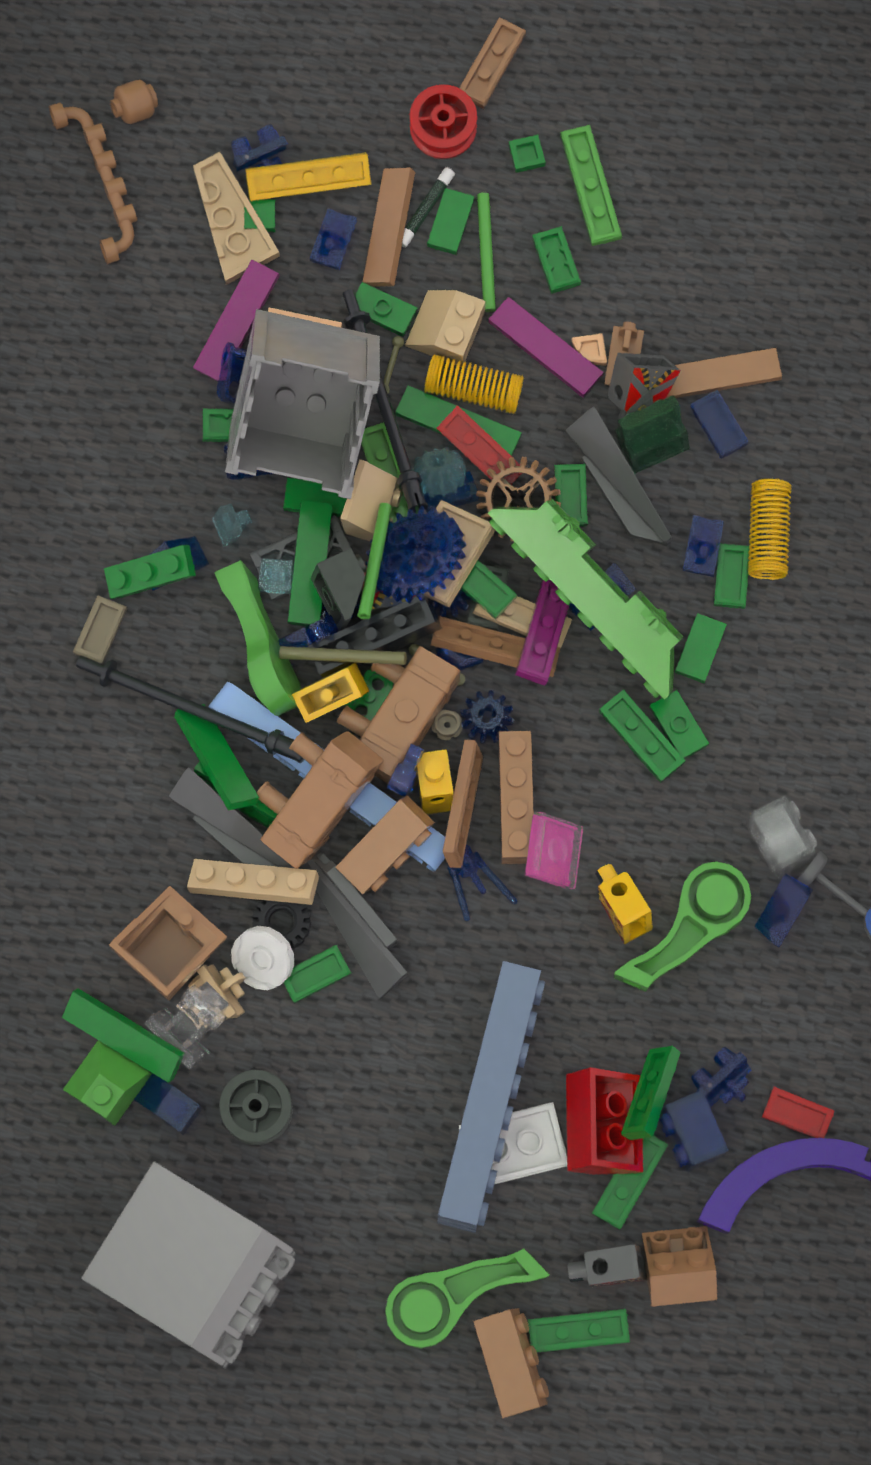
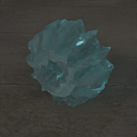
M448 446L442 450H438L435 447L433 451H423L422 457L415 458L413 469L421 475L422 482L420 485L423 493H429L431 498L437 494L445 497L446 493H456L457 487L464 486L466 466L458 451H450Z

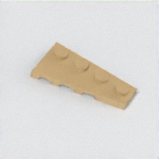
M218 152L193 166L226 285L243 276L251 259L265 265L280 257L277 247L222 154ZM244 206L258 229H244Z

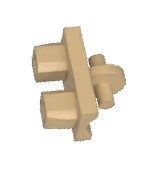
M214 964L210 966L203 965L197 970L199 975L191 981L188 987L197 999H202L211 992L216 1002L205 1009L213 1024L220 1023L229 1018H237L245 1013L237 1000L245 994L239 985L246 979L242 972L233 976L228 967L218 972Z

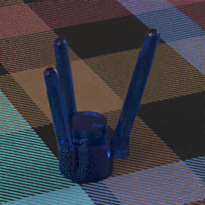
M466 845L461 868L447 867L452 877L465 921L470 920V915L459 874L462 878L470 876L480 893L485 894L486 889L476 873L480 868L512 904L515 905L518 902L510 890L485 864L479 853H473L469 845Z

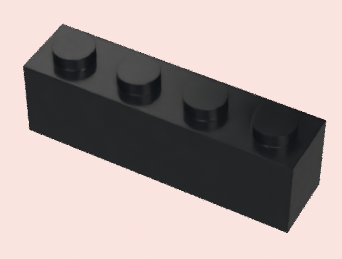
M422 593L370 617V619H365L308 645V648L394 651L442 629V626L431 600ZM314 661L322 677L329 676L355 663ZM356 663V664H357V666L359 667V666H361V665H363V664H366V663Z

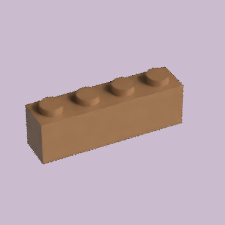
M531 731L499 732L498 739L502 864H527L534 817Z

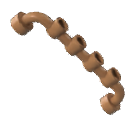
M61 102L50 105L49 112L56 130L68 126V119H76L81 123L96 169L100 173L106 195L114 210L115 219L122 231V237L117 242H114L112 237L100 240L101 251L107 264L119 261V254L126 251L133 243L135 235L132 223L137 221L133 205H125L121 197L127 194L122 177L114 178L111 169L117 167L113 152L111 150L104 152L101 142L106 141L104 128L101 123L94 125L89 114L81 108L74 106L64 108Z

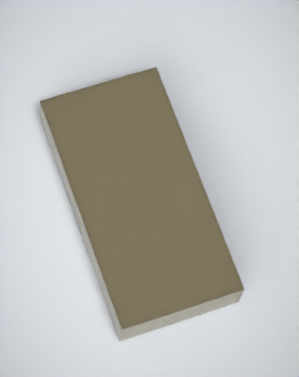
M97 596L73 650V654L104 664L127 607Z

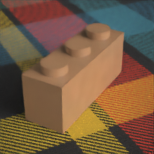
M409 796L400 799L336 868L362 894L371 889L377 892L388 881V877L385 874L392 867L396 870L399 869L410 858L407 851L414 844L420 847L431 836L432 833L428 829L435 822Z
M519 1308L509 1309L473 1321L502 1418L548 1405L546 1400L549 1397L548 1387L545 1380L539 1377L536 1367L539 1364L538 1354L535 1347L529 1344L526 1334L529 1332V1325L523 1313L520 1314Z

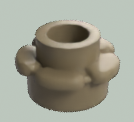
M441 710L431 725L432 731L437 733V737L441 740L448 741L452 737L456 738L462 732V718L455 711ZM448 722L450 727L446 728L444 724Z

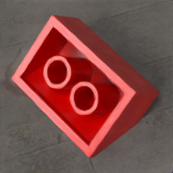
M587 1068L566 1074L567 1171L592 1175L643 1172V1138L629 1140L621 1134L641 1075L596 1068Z

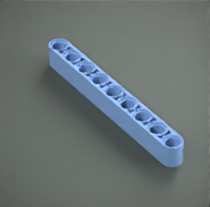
M230 682L223 686L208 706V708L267 732L279 729L284 732L285 736L295 739L300 734L298 730L278 716H275L266 707ZM248 738L267 752L264 744ZM278 753L273 755L274 758L292 771L298 770L300 772L298 775L303 779L312 767L305 760L302 763H298ZM369 783L350 806L349 812L368 826H375L397 802ZM430 827L428 830L432 833L431 836L420 847L414 844L407 853L421 864L424 861L428 864L426 867L435 872L445 859L442 852L445 837Z

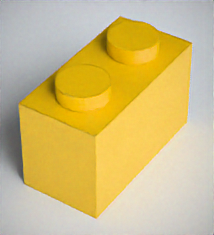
M355 662L296 691L292 696L305 723L363 696L369 692V689Z

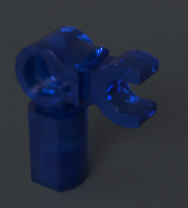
M329 615L310 624V626L308 625L279 639L278 642L280 647H308V645L335 634L339 630L332 615Z
M411 744L403 763H398L391 776L387 789L404 797L407 794L413 793L418 783L416 778L418 771L415 769L424 754V749Z

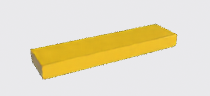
M367 153L245 169L250 201L371 185Z

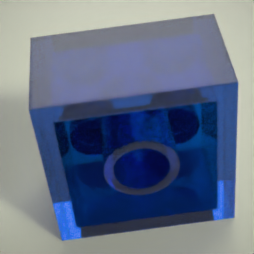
M702 1090L665 1105L659 1122L665 1136L672 1135L676 1145L672 1151L679 1167L685 1165L689 1172L724 1157L729 1151Z

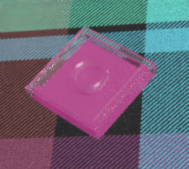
M533 812L525 875L565 889H575L583 826L543 812Z

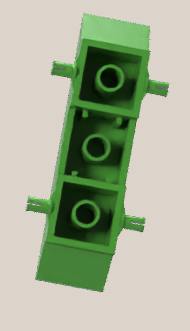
M553 499L546 501L540 508L497 507L491 509L488 512V515L492 518L489 521L491 526L500 535L507 534L514 541L511 545L512 548L523 559L529 557L536 564L533 568L534 571L545 582L551 580L558 587L555 592L560 599L567 605L573 603L580 610L577 616L589 628L595 626L602 633L599 637L602 643L610 651L617 649L624 657L621 660L623 665L634 675L639 672L646 680L643 684L645 688L655 698L660 695L665 700L673 691L674 646L683 638V635L666 618V612L663 609H657L641 591L630 599L587 554L596 544L580 528V522L577 518L570 517Z

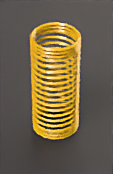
M436 354L432 356L424 386L425 393L428 392V394L431 393L432 395L435 392L436 395H439L441 392L442 397L446 394L447 398L451 396L454 400L457 396L458 401L462 398L463 402L467 400L470 404L473 400V404L476 405L478 403L479 406H482L484 402L485 408L489 405L490 409L494 407L495 410H498L500 407L501 412L505 409L506 413L515 414L523 385V375L512 374L506 399L504 400L509 372L506 373L499 398L504 371H501L493 398L499 371L498 369L495 371L488 396L493 368H491L482 396L488 368L485 367L477 394L482 365L479 366L472 392L477 365H474L466 392L472 364L471 362L468 364L461 390L466 367L465 361L463 362L455 391L461 361L457 362L454 379L450 388L456 361L454 358L444 389L450 358L448 357L446 360L443 377L439 386L445 357Z
M760 479L751 484L752 502L750 505L752 507L750 509L751 524L749 527L751 529L749 532L751 534L749 535L750 551L748 554L750 556L748 559L750 561L748 562V574L758 579H782L788 575L787 559L789 556L787 554L789 550L787 548L789 545L787 543L790 536L788 533L790 531L788 528L790 526L788 522L790 518L788 516L791 514L789 512L791 509L789 506L791 502L789 500L791 499L792 485L780 479ZM762 506V507H773V508H757V507ZM757 512H771V513L759 514V513H757ZM761 522V523H772V524H757V523ZM757 528H770V529L758 530ZM758 533H762V534L766 533V534H772V535H757V534H758ZM759 538H760V539H771V540H762V541H759V540H756V539H759ZM757 544H768L766 546H757ZM773 545H786V546H785V547H781V546H773ZM758 549H761V550L765 549V550H771V551H760V552H759V551H756V550H758ZM756 555H770V556L757 557Z

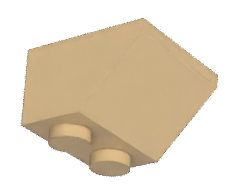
M428 290L405 346L430 356L434 354L444 356V361L449 357L450 363L455 358V365L460 360V367H462L484 317L486 301L457 290Z
M359 460L354 475L351 499L347 498L340 518L345 534L372 542L379 504L388 503L392 507L399 506L403 490L398 488V478L364 460ZM393 518L389 519L387 537L392 528Z

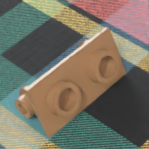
M624 322L623 327L613 326L604 385L610 386L617 353L641 354L644 330L635 329V323Z

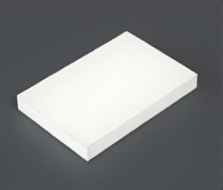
M551 1102L513 1112L508 1131L501 1130L500 1138H504L505 1143L500 1163L494 1161L492 1170L497 1171L495 1184L567 1167V1154L554 1103Z

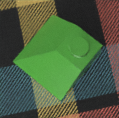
M98 1040L63 1090L115 1126L153 1073Z

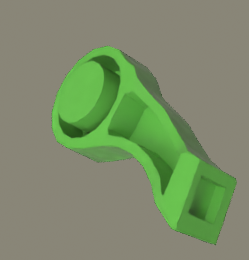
M241 560L214 572L222 592L232 604L242 626L247 645L249 680L256 696L275 716H280L297 708L298 706L292 694L300 690L301 686L289 659H280L279 650L282 645L264 609L257 578Z
M721 862L705 863L694 869L683 884L678 913L668 935L656 947L630 960L614 973V979L646 992L658 978L685 963L708 942L726 935L738 926L747 914L751 900L749 883L743 874L730 864Z
M522 1249L505 1257L474 1261L441 1272L424 1273L409 1277L396 1285L388 1297L385 1310L388 1327L395 1338L407 1346L420 1349L432 1347L447 1338L465 1309L484 1292L499 1286L547 1278L549 1274L525 1249Z

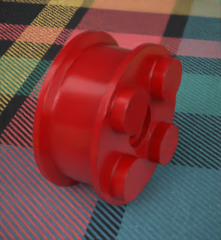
M435 85L425 89L415 98L410 109V134L419 150L433 158L448 159L464 153L471 146L477 131V111L473 100L466 92L451 85Z

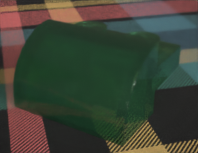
M674 395L666 399L657 400L652 405L637 412H631L617 420L618 428L615 429L617 440L634 474L690 449L688 432L682 423L680 405Z

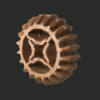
M510 457L509 468L506 469L503 462L499 461L497 466L501 472L496 474L490 468L487 470L488 475L493 478L491 482L485 479L480 480V484L488 488L487 492L477 491V496L486 497V503H478L477 509L487 508L489 512L494 508L493 495L497 485L507 497L504 507H511V503L514 501L507 487L512 492L517 491L518 494H520V490L525 492L530 487L525 493L524 501L528 507L532 508L535 507L531 504V495L539 484L544 491V503L551 500L552 496L560 495L561 491L559 489L550 490L549 486L555 484L557 480L555 477L547 481L544 479L550 471L547 467L538 473L536 472L539 467L538 461L535 460L531 468H527L528 461L526 457L521 458L520 466H516L514 457ZM514 473H525L533 477L520 488L513 487L504 479L506 476ZM485 513L480 518L488 520L491 517L488 513ZM498 533V537L503 538L505 536V534L502 536Z

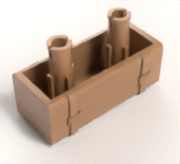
M421 646L418 647L405 668L399 664H372L371 671H375L393 682L394 686L371 721L352 710L349 706L343 709L337 719L339 725L341 724L359 735V740L384 760L374 776L391 786H394L402 771H405L408 767L409 760L435 721L436 716L451 699V694L460 682V670Z
M348 731L331 740L324 750L305 736L303 732L300 733L289 749L296 752L312 767L295 792L288 799L268 781L257 791L258 800L277 814L260 840L296 869L311 860L318 850L325 845L331 832L364 787L374 778L375 772L384 761L378 754Z

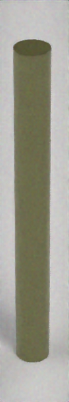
M281 646L279 650L280 659L399 665H405L407 660L406 652L286 646Z

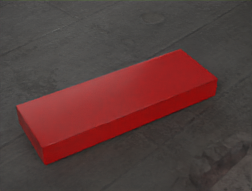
M458 405L436 428L491 481L493 478L488 475L487 470L490 468L496 474L501 472L497 462L502 461L506 469L510 467L509 458L512 456ZM523 473L510 474L504 479L512 485Z

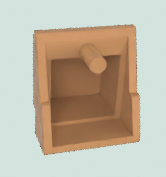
M169 886L109 946L120 958L170 1001L228 937Z

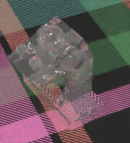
M205 982L199 988L193 985L182 995V1001L176 1005L179 1012L175 1016L165 1007L152 1014L144 1023L156 1036L185 1053L181 1062L188 1069L203 1062L210 1054V1051L200 1040L210 1028L215 1030L227 1018L224 1012L229 1003L208 982Z

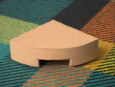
M602 333L572 337V345L577 352L594 365H607Z

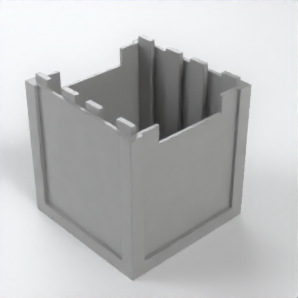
M256 309L230 422L225 472L238 475V472L256 476V471L260 470L322 484V490L338 493V497L351 499L354 488V471L373 393L377 394L380 382V336Z

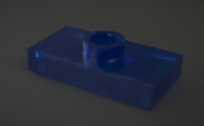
M718 390L690 404V409L721 459L748 445L749 440Z

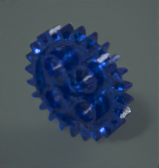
M421 506L418 514H415L412 509H408L406 517L403 518L400 513H397V521L395 523L389 520L376 588L378 591H382L387 598L392 595L396 602H399L404 597L407 603H410L414 595L420 601H423L425 592H429L432 597L435 596V587L439 586L442 589H446L444 580L446 578L455 580L452 570L462 569L458 560L466 558L465 553L462 551L467 546L462 538L464 534L454 518H450L445 511L439 514L435 507L427 512L424 506ZM370 550L366 551L368 557L370 555Z

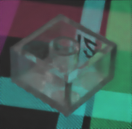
M785 795L751 812L745 824L775 880L810 863L816 853L814 847L817 846L812 832L809 829L804 830L799 821L801 813L794 801L788 802Z

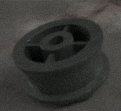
M249 1070L236 1075L227 1083L220 1097L219 1110L221 1119L231 1135L246 1144L262 1145L276 1140L285 1132L292 1118L293 1105L287 1087L277 1076L263 1070ZM255 1102L262 1104V1108L258 1112L250 1110L251 1105Z

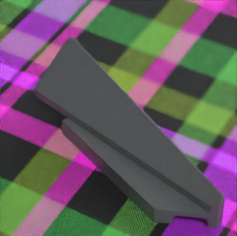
M594 406L591 407L565 431L585 454L581 461L583 464H586V469L630 538L658 542L663 546L670 545L672 537L598 411Z
M189 767L184 771L169 794V798L195 814L193 821L238 861L244 864L294 868L260 840L263 835L235 809L228 811L219 794Z
M320 849L302 867L308 870H317L319 875L316 888L317 893L378 998H382L408 977L407 971L389 951L397 945V939L352 883L336 868L337 865L332 860L330 861Z

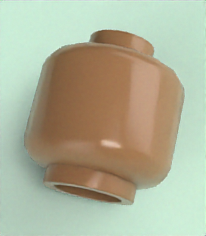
M134 80L116 87L114 99L110 100V105L116 118L121 117L125 123L133 124L152 117L155 108L158 106V100L151 84L146 85L142 80Z

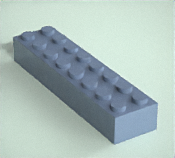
M506 961L502 963L438 1213L437 1223L473 1233H476L477 1225L484 1226L489 1208V1203L483 1202L485 1193L492 1194L497 1171L492 1170L494 1161L500 1163L505 1139L500 1138L501 1130L508 1131L514 1108L508 1106L509 1098L516 1100L522 1075L516 1074L517 1067L524 1068L529 1044L524 1043L525 1036L532 1037L537 1012H533L532 1008L533 1005L540 1006L545 981L539 980L541 970Z

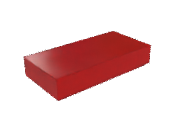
M773 1087L762 1118L811 1138H825L834 1110Z

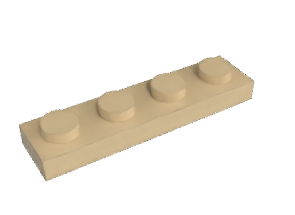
M194 859L187 888L190 893L312 905L319 875L317 870Z

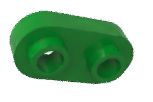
M369 669L363 676L369 692L347 703L346 706H349L354 711L358 707H365L368 712L364 717L371 721L392 690L394 683ZM379 680L384 683V687L381 690H375L372 687V683Z

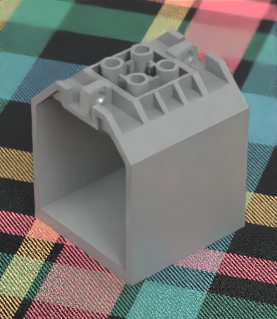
M153 1162L81 1279L224 1368H227L228 1364H233L238 1357L245 1336L247 1334L253 1336L261 1324L262 1319L258 1315L264 1305L270 1308L278 1296L280 1290L276 1286L291 1270L295 1262L294 1256L296 1252L260 1226L156 1162Z

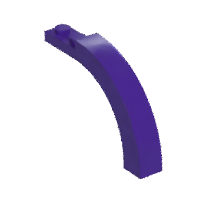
M828 1138L799 1139L767 1148L740 1164L719 1184L704 1205L697 1222L728 1234L740 1209L756 1190L770 1180L795 1170L831 1168L871 1181V1159L869 1162L865 1161L869 1148L853 1142Z

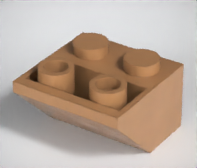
M707 1226L642 1233L647 1284L652 1307L717 1300L716 1267Z

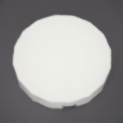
M263 926L249 928L233 944L231 950L232 965L239 973H243L246 978L244 983L255 989L270 990L280 986L290 977L294 968V953L289 942L278 931Z

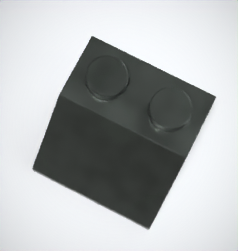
M351 548L317 563L311 576V580L337 632L347 627L365 579L364 572H366V566L359 554L355 556Z

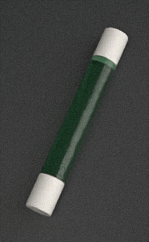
M444 168L406 225L402 241L404 248L408 246L454 177L455 173L450 168Z

